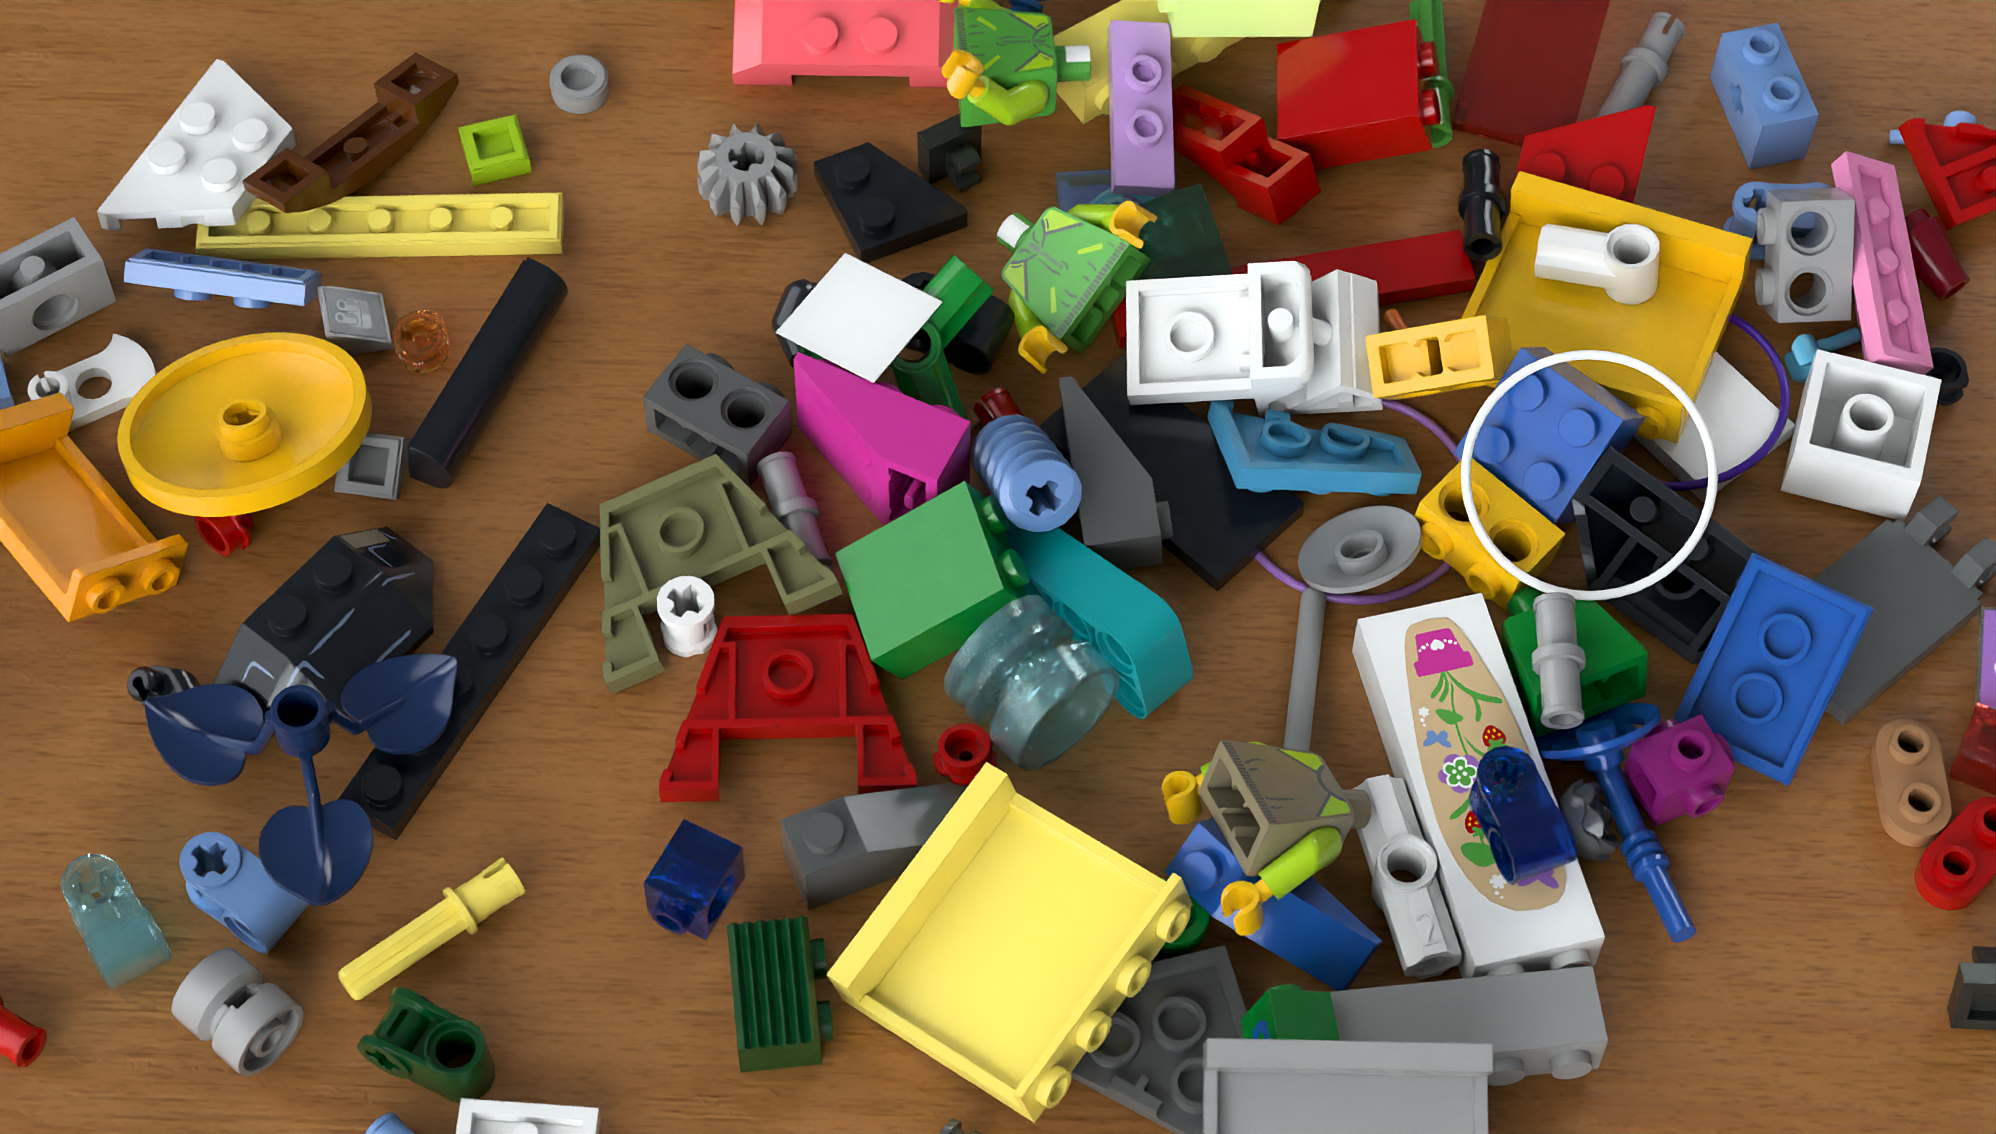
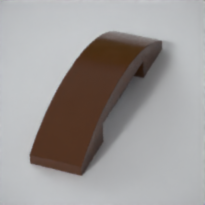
M415 52L374 83L378 100L376 104L305 157L298 155L288 148L284 149L242 181L244 189L284 213L316 209L350 195L391 167L422 137L439 116L459 84L457 74Z

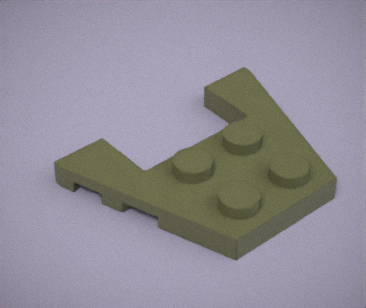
M717 454L600 504L601 578L604 581L605 611L602 612V634L605 637L606 662H603V678L612 695L665 672L644 617L657 611L658 593L661 587L671 579L679 576H693L702 579L712 587L762 564H767L789 615H795L843 594L835 574L826 565L823 566L791 530H787L768 510L766 504Z

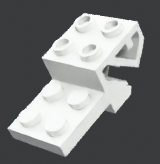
M1297 261L1248 263V274L1126 281L1127 397L1130 405L1255 398L1259 417L1265 416L1267 409L1290 413V415L1383 410L1382 399L1373 397L1365 339L1367 335L1380 333L1377 281L1337 269L1312 282L1310 270L1306 265Z

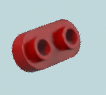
M1982 797L1969 803L1922 854L1915 869V885L1921 896L1931 905L1944 910L1966 908L1996 879V832L1991 831L1984 824V821L1996 823V797ZM1944 863L1956 864L1962 869L1964 874H1951L1944 867Z

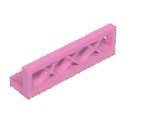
M1845 151L1831 166L1835 188H1841L1855 199L1852 294L1858 327L1861 333L1864 360L1925 375L1934 367L1895 165Z

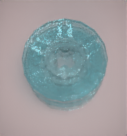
M1039 595L1023 596L1005 605L988 618L965 641L951 661L945 675L944 692L960 707L966 708V714L979 725L990 724V738L1021 769L1031 771L1040 769L1060 758L1096 725L1110 706L1119 688L1120 674L1085 640L1073 641V628L1063 618L1056 616V611Z

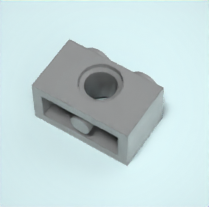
M74 217L0 254V349L5 357L116 302L103 259Z

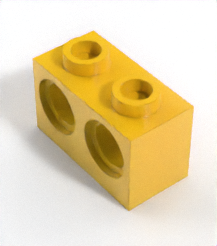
M1482 315L1365 336L1373 397L1378 399L1402 400L1498 384L1513 361L1507 318Z
M1472 458L1470 472L1472 495L1479 519L1486 533L1500 551L1510 553L1517 559L1518 562H1512L1515 566L1527 574L1538 578L1552 563L1566 533ZM1461 460L1418 505L1414 517L1417 519L1422 531L1423 540L1421 548L1429 556L1444 560L1461 574L1474 593H1482L1484 599H1491L1506 611L1510 598L1519 590L1529 587V585L1517 579L1496 562L1476 535L1464 505L1461 488ZM1447 512L1460 513L1463 516H1465L1469 521H1457L1453 519Z

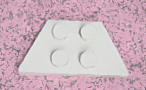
M216 59L98 209L97 213L101 228L109 231L121 230L122 219L156 218L158 228H179L194 223L205 226L236 225L256 198L255 195L244 189L242 181L284 149L288 148L292 151L296 145L293 128L224 61Z

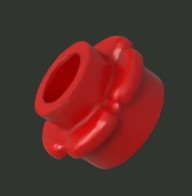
M249 513L224 517L196 516L194 519L195 526L203 540L221 556L227 557L238 548L244 550L252 543L249 531L253 529L254 524Z
M961 723L951 726L941 735L938 742V751L933 755V763L936 771L941 776H949L951 782L956 785L967 786L970 785L986 762L994 767L997 766L998 754L996 751H993V740L985 730L974 724ZM972 756L969 761L960 760V757Z

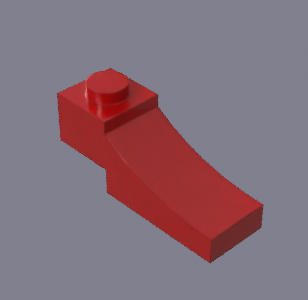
M1183 84L1172 92L1174 150L1192 161L1221 184L1236 199L1238 208L1280 226L1321 192L1310 154L1269 137L1262 117Z

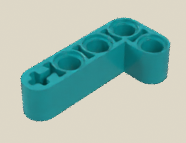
M1010 521V529L1005 531L1010 548L1018 553L1028 570L1030 582L1024 585L1030 600L1032 611L1101 659L1111 692L1131 715L1138 719H1145L1194 678L1183 628L1175 612L1166 601L1057 527L1050 531L1031 532L1017 527Z

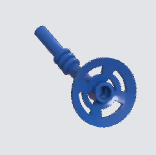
M1626 703L1584 719L1583 723L1576 727L1558 729L1540 737H1534L1541 758L1558 761L1584 760L1586 769L1594 771L1623 839L1619 847L1620 851L1626 857L1625 861L1629 869L1632 870L1631 873L1635 881L1644 883L1672 942L1679 943L1691 938L1696 933V929L1667 872L1671 863L1667 855H1664L1665 851L1661 843H1659L1656 832L1646 829L1619 765L1625 759L1622 749L1644 737L1660 722L1661 715L1658 707L1649 703ZM1632 724H1638L1643 726L1637 729Z

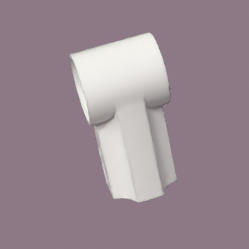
M1547 223L1542 227L1535 260V277L1602 287L1610 298L1625 305H1636L1645 302L1655 294L1658 288L1659 240L1656 234L1649 228L1638 224H1625L1616 227L1610 233H1603Z

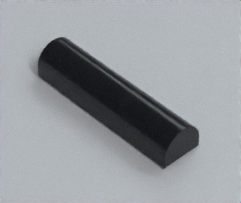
M528 257L519 266L408 444L411 478L436 488H448L453 483L568 295V288L564 280L546 265Z

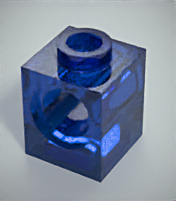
M683 819L643 883L647 909L653 920L672 933L684 935L688 931L706 940L745 878L742 847Z

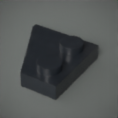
M869 142L814 161V176L857 258L865 263L963 229L968 225V213L962 204Z

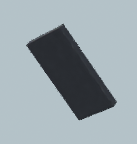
M1123 354L1082 388L1084 393L1151 476L1156 502L1168 500L1173 538L1162 540V546L1217 592L1248 565L1260 551L1268 547L1303 515L1305 503L1289 490H1271L1260 493L1248 489H1237L1211 426L1183 403L1130 405L1127 397V358ZM1061 406L1042 422L1039 427L1049 436V439L1071 466Z

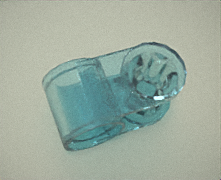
M87 854L76 858L67 866L61 880L64 898L69 905L73 922L82 936L85 947L110 991L172 959L171 951L154 918L146 906L141 905L120 867L113 859L102 854ZM99 891L102 897L94 899L91 893Z

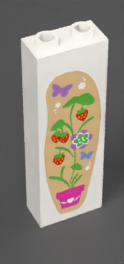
M1482 593L1358 619L1352 653L1394 777L1403 778L1423 840L1432 847L1436 854L1437 869L1435 875L1462 952V960L1458 965L1462 979L1595 965L1605 935Z

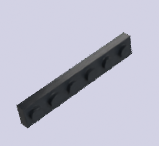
M549 503L545 505L441 653L454 656L458 665L452 715L442 736L431 746L412 754H389L374 748L338 800L349 799L358 803L367 814L373 829L395 840L398 839L600 548L599 527Z

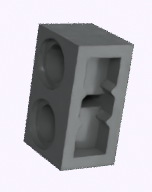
M688 344L681 349L643 396L648 431L700 460L717 454L749 488L759 476L756 470L758 462L770 454L777 453L792 435L790 401L776 387L763 381L756 383L735 371L719 355L714 353L704 354ZM692 395H704V397L699 399L687 398ZM744 423L757 424L756 426L750 428L738 427L739 425Z

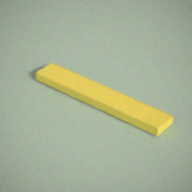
M563 193L346 196L331 204L296 213H284L262 199L255 198L236 225L205 226L198 224L196 252L197 255L233 260L562 254L564 225Z

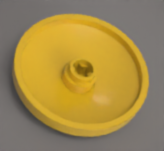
M268 332L244 335L219 341L191 352L153 376L136 393L124 411L118 428V451L128 478L134 488L144 498L161 508L180 514L201 517L247 514L268 509L297 498L316 488L338 472L352 458L366 437L372 417V403L359 365L354 358L337 345L324 339L298 333Z

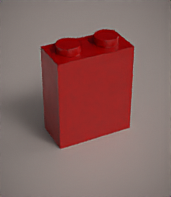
M1412 19L1278 43L1277 140L1309 153L1314 170L1432 150V125H1437L1441 122L1436 90L1430 88V77L1439 76V61L1434 41L1425 42L1417 20Z

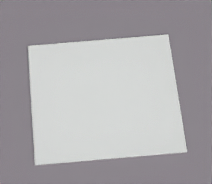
M845 253L776 333L874 383L941 305L942 301Z

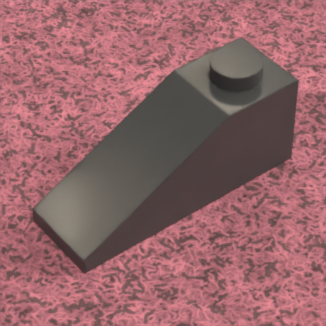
M1073 377L1059 378L1071 468L1076 471L1082 484V499L1077 510L1083 545L1119 569L1163 564L1162 540L1173 538L1168 500L1156 502L1151 476Z
M946 783L843 796L781 819L784 857L807 909L811 910L901 876L969 785L962 786Z

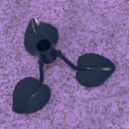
M413 654L373 663L357 672L347 682L341 693L343 709L350 718L337 711L334 702L328 701L325 703L317 690L306 685H293L281 690L274 697L270 710L264 716L260 705L252 694L243 688L228 684L201 685L171 695L147 697L145 700V714L152 741L164 762L178 776L194 784L216 786L234 781L244 769L246 753L251 755L261 754L274 733L281 749L285 753L300 759L309 807L294 805L277 811L261 830L259 855L264 870L276 885L312 906H325L346 895L359 882L370 862L374 840L368 816L358 803L349 799H339L321 805L313 756L321 752L330 740L331 728L329 723L336 724L352 735H358L367 730L368 737L373 746L385 753L412 754L424 750L435 743L448 726L453 709L458 665L454 656L443 654Z

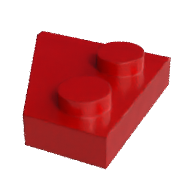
M1645 105L1525 135L1515 179L1519 171L1633 204L1656 107Z
M1915 117L1898 127L1946 231L1996 211V130L1988 129L1982 124L1963 122L1958 123L1954 127L1925 124V118Z

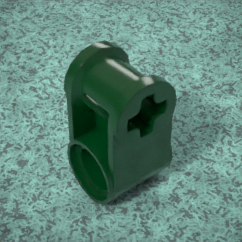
M403 987L393 988L388 996V1001L391 1004L372 1035L366 1034L362 1036L357 1044L359 1052L381 1070L399 1078L409 1079L446 1097L450 1101L460 1103L461 1098L478 1099L484 1096L492 1087L495 1079V1065L481 1029L472 1021L463 1019L436 1006L412 990ZM469 1053L474 1055L471 1061L462 1067H445L447 1062L458 1054Z

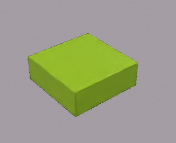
M516 114L458 127L460 141L473 186L532 173L530 159Z

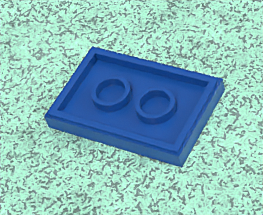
M1752 553L1673 720H1677L1680 724L1702 714L1713 734L1719 733L1725 738L1733 753L1734 761L1789 786L1874 608Z

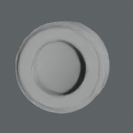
M572 55L560 60L551 70L549 76L553 101L560 109L572 114H586L599 109L607 101L610 94L608 71L600 60L589 55Z

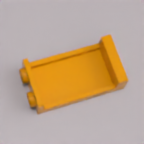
M59 392L0 410V541L69 623L95 613L103 614L109 612L118 605L147 595H159L169 588L176 586L188 543L180 534L157 540L69 438L68 432L75 408Z

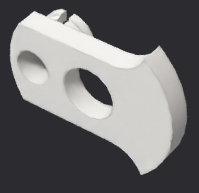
M113 334L111 343L104 351L57 372L45 371L43 372L45 377L41 379L38 375L34 376L29 382L27 390L31 401L61 392L75 408L69 428L70 432L127 407L136 393L156 375V371L150 356L138 343L127 337ZM105 377L112 382L110 390L100 398L86 399L78 394L79 387L89 378Z

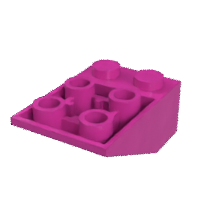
M797 352L794 357L798 428L880 523L886 525L963 481L970 484L969 420L962 418L949 407L943 405L931 406L904 395L901 390L886 382L872 383L847 372L845 368L828 359L817 360Z

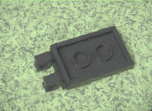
M1940 495L1918 511L1908 525L1900 518L1893 523L1887 519L1813 580L1874 608L1826 708V711L1843 727L1973 619L1982 604L1979 601L1983 596L1980 589L1996 576V544L1988 537L1969 550L1955 567L1933 549L1950 533L1952 527L1949 523L1958 514V511Z

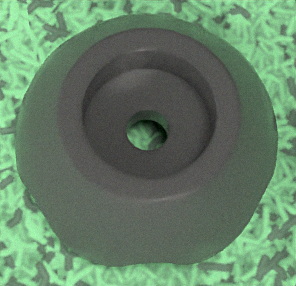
M1579 780L1565 790L1557 802L1576 856L1586 860H1609V854L1619 847L1617 837L1610 832L1611 811L1605 802L1597 798L1600 791L1597 782L1584 784L1583 780Z

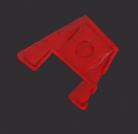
M852 614L723 616L697 682V693L687 719L682 721L676 736V747L667 769L664 768L659 780L660 802L720 801L721 740L856 737L858 795L917 787V775L912 763L908 761L901 743V735L893 715H890L880 691L878 677Z

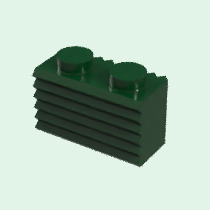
M799 916L795 919L786 917L782 920L773 918L768 922L758 920L755 923L746 921L742 924L733 922L727 925L740 1073L822 1064L820 1042L834 1041L830 1000L816 1001L814 980L827 979L824 938L810 939L808 917Z

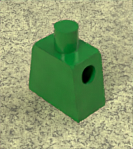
M1526 587L1516 592L1507 604V611L1511 617H1508L1502 624V651L1531 732L1537 738L1558 729L1546 727L1541 723L1540 675L1536 674L1532 669V653L1538 648L1533 603H1535L1534 599L1542 595V593L1533 587ZM1575 600L1574 612L1577 646H1580L1585 653V668L1579 674L1582 709L1584 710V719L1646 696L1648 652L1642 644L1595 600Z

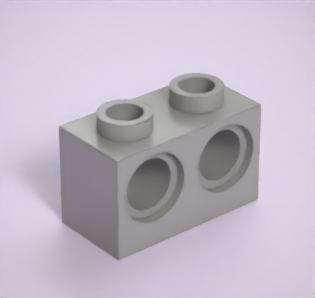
M1841 188L1767 190L1766 208L1758 210L1756 222L1758 242L1760 245H1765L1764 268H1759L1756 271L1755 296L1758 305H1763V310L1777 323L1851 320L1855 199ZM1805 212H1814L1816 220L1812 231L1802 238H1792L1791 228L1795 219ZM1813 273L1814 281L1810 291L1802 297L1790 298L1789 289L1792 281L1800 274Z

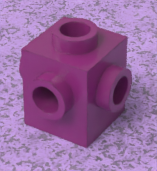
M1701 714L1680 724L1677 720L1665 721L1648 732L1644 739L1633 743L1623 775L1654 827H1657L1687 813L1690 817L1695 818L1705 815L1718 807L1725 798V792L1735 769L1734 757L1725 738L1719 733L1713 734Z

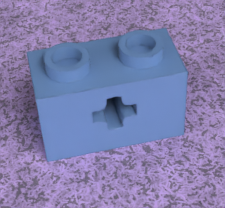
M1773 23L1723 33L1710 79L1748 168L1754 169L1805 158L1819 114L1779 24Z

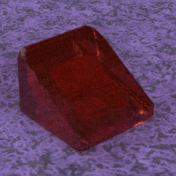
M1977 702L1949 771V777L1995 796L1996 709Z

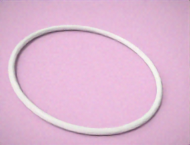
M1577 350L1558 353L1535 361L1512 374L1495 389L1478 411L1467 435L1462 455L1461 488L1464 505L1473 529L1485 549L1496 562L1523 583L1545 593H1567L1572 595L1575 600H1606L1622 597L1647 588L1666 577L1688 557L1700 541L1708 526L1717 495L1718 466L1714 443L1709 428L1692 399L1671 378L1655 367L1630 356L1609 351ZM1593 359L1611 361L1635 368L1653 377L1668 388L1685 406L1700 432L1705 447L1708 463L1707 495L1699 522L1683 548L1659 570L1639 581L1619 588L1598 591L1571 590L1551 585L1527 574L1506 558L1492 542L1479 519L1473 500L1470 473L1472 454L1480 428L1491 409L1510 388L1530 374L1554 364L1573 360Z

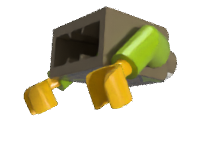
M1220 740L1212 761L1200 766L1201 774L1194 777L1193 774L1187 771H1174L1165 777L1161 787L1170 820L1175 824H1187L1196 820L1203 811L1202 797L1245 875L1261 877L1254 885L1247 881H1235L1228 884L1223 890L1221 896L1223 916L1229 917L1239 910L1234 917L1236 933L1241 936H1248L1261 928L1264 923L1262 903L1273 895L1280 900L1310 876L1334 862L1341 852L1349 830L1365 828L1371 816V803L1368 794L1360 789H1341L1321 756L1309 751L1268 746L1258 741L1245 743Z

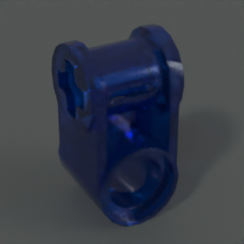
M1510 746L1495 747L1485 753L1478 764L1476 780L1471 786L1468 801L1471 811L1475 815L1489 843L1493 859L1503 878L1509 884L1514 885L1574 862L1577 857V849L1572 830L1561 810L1555 805L1531 757L1519 748Z

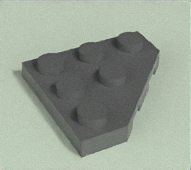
M1225 945L1152 962L1151 972L1145 985L1135 996L1131 998L1126 996L1111 1017L1112 1024L1107 1037L1094 1052L1089 1053L1086 1051L1071 1072L1072 1078L1175 1134H1203V1044L1207 1038L1243 1039L1240 1020L1247 1013Z

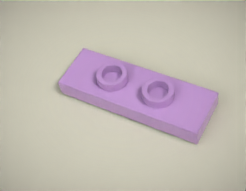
M1111 20L1108 27L1111 194L1171 197L1175 189L1170 23Z

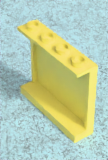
M986 762L826 975L843 1001L1035 1123L1046 1107L1052 1108L1056 1106L1064 1097L1071 1083V1072L1086 1051L1089 1053L1094 1052L1103 1043L1111 1028V1017L1126 996L1129 998L1135 996L1145 985L1151 972V962L1165 942L1172 943L1182 934L1190 918L1192 902L1180 876L1172 873L1167 882L1016 793L1008 774Z

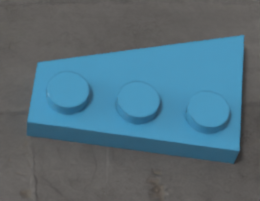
M1216 400L1210 402L1207 419L1237 489H1248L1260 493L1271 490H1299L1314 494L1361 492L1374 496H1388L1391 493H1417L1422 472L1405 438L1332 422L1324 425L1322 430L1319 431L1291 422L1290 413L1267 409L1265 419L1232 412L1234 401Z

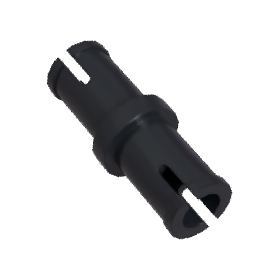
M1477 149L1467 153L1462 160V166H1464V189L1458 198V212L1464 220L1465 238L1463 246L1465 254L1474 260L1486 261L1497 257L1502 251L1500 229L1501 218L1506 212V197L1500 189L1499 156L1488 149Z

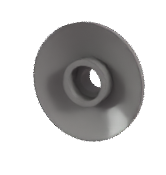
M1368 506L1354 509L1330 519L1307 538L1299 552V570L1307 584L1322 592L1345 594L1367 590L1391 580L1413 562L1421 549L1422 531L1417 519L1411 513L1398 507Z

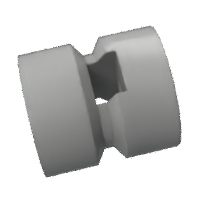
M228 947L210 954L190 971L179 986L171 1007L174 1018L200 1040H213L212 1048L214 1052L240 1075L247 1077L260 1073L285 1052L295 1039L304 1017L303 1009L276 984L269 982L263 984L261 972L235 949Z

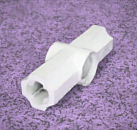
M1389 774L1368 778L1353 789L1364 790L1368 794L1371 803L1369 823L1365 828L1356 830L1372 875V898L1377 907L1384 912L1404 976H1413L1421 980L1442 975L1446 970L1460 964L1462 952L1435 875L1437 869L1436 854L1432 847L1423 840L1403 778H1393ZM1405 870L1411 872L1418 880L1404 883L1392 877L1390 872Z

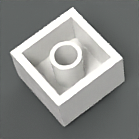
M1817 349L1802 391L1780 491L1896 520L1900 518L1902 521H1905L1922 480L1942 379Z

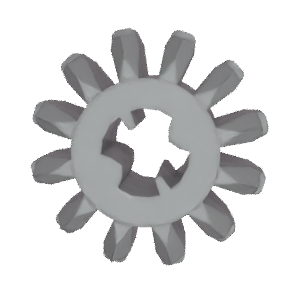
M759 122L750 132H741L733 123L729 131L730 137L712 134L711 140L708 143L709 149L700 151V157L697 160L698 174L700 175L697 181L699 194L702 195L703 200L710 202V209L713 210L715 217L731 212V218L736 226H738L745 216H754L763 225L766 211L783 215L787 206V199L795 197L798 189V175L795 174L798 166L793 148L785 147V140L782 138L780 131L764 136V130Z

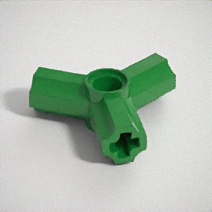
M954 254L922 290V292L942 301L941 305L921 327L930 337L929 350L923 357L916 360H907L898 354L888 367H892L899 389L904 395L931 406L943 405L949 407L962 418L968 420L943 349L995 290Z

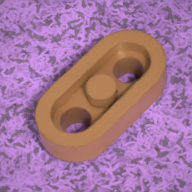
M1896 719L1888 722L1879 730L1870 751V762L1880 819L1887 834L1895 841L1910 847H1924L1930 845L1942 833L1952 813L1941 747L1937 736L1923 723L1912 719ZM1898 743H1908L1915 747L1918 752H1906ZM1918 800L1924 803L1928 811L1920 812L1911 807L1909 801Z

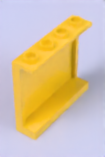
M1519 171L1511 188L1510 213L1500 232L1502 251L1497 257L1487 261L1461 319L1482 315L1507 318L1513 360L1519 350L1525 347H1546L1555 354L1577 350H1599L1630 356L1655 367L1667 375L1685 391L1695 404L1748 276L1753 239ZM1547 223L1603 233H1610L1616 227L1625 224H1638L1649 228L1656 234L1659 240L1658 288L1655 294L1645 302L1636 305H1625L1610 298L1602 287L1535 277V260L1542 227ZM1593 359L1567 361V363L1646 417L1635 434L1646 439L1663 438L1676 444L1679 443L1690 414L1680 400L1662 383L1635 368L1620 363ZM1497 384L1486 385V386L1495 388V387L1497 386Z

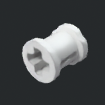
M679 576L669 580L661 587L658 593L657 611L662 619L660 626L664 645L675 655L690 657L706 653L711 648L718 631L713 615L715 610L714 593L711 587L702 579L693 576Z

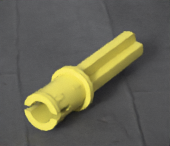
M499 858L495 863L484 869L483 872L454 890L450 887L442 890L445 897L443 901L341 968L338 973L339 980L348 994L354 1000L363 999L466 929L470 934H475L478 931L477 924L504 905L525 894L524 886L505 859Z

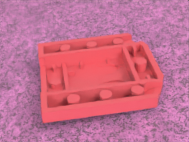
M735 0L732 73L734 85H792L793 75L909 77L910 87H947L948 79L943 76L941 69L953 52L954 8H958L959 2L956 0L954 3L948 4L939 0Z

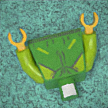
M939 0V1H941V2H943V3L951 4V3H954L956 0ZM957 0L959 5L958 8H954L953 52L942 67L941 72L948 79V91L953 97L958 98L961 127H973L1000 122L1004 125H1014L1028 118L1051 115L1056 110L1057 82L1090 81L1089 45L1055 46L1051 18L1046 14L1015 12L1000 7L993 0Z
M1125 201L1120 205L1077 204L1068 212L1051 206L1043 212L1035 224L1020 213L1010 215L1002 223L997 233V241L1012 252L1013 255L1002 269L1001 277L1012 288L1007 302L1014 312V323L1021 340L1018 351L1039 372L1044 374L1048 370L1045 368V362L1052 352L1057 350L1063 355L1068 350V347L1063 342L1084 354L1126 296V281L1137 280L1150 263L1151 259L1138 250L1145 243L1139 239V233L1147 222L1152 221L1155 223L1156 215L1132 201Z

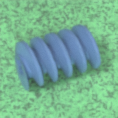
M1017 414L1001 416L989 422L979 432L972 449L973 466L980 480L984 483L987 490L990 491L991 495L997 498L1006 517L1017 527L1031 532L1050 531L1065 524L1075 514L1082 499V484L1078 475L1056 448L1055 444L1049 439V436L1035 425L1031 418Z

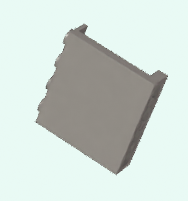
M1207 1038L1203 1044V1134H1488V1075L1493 1073V1043Z

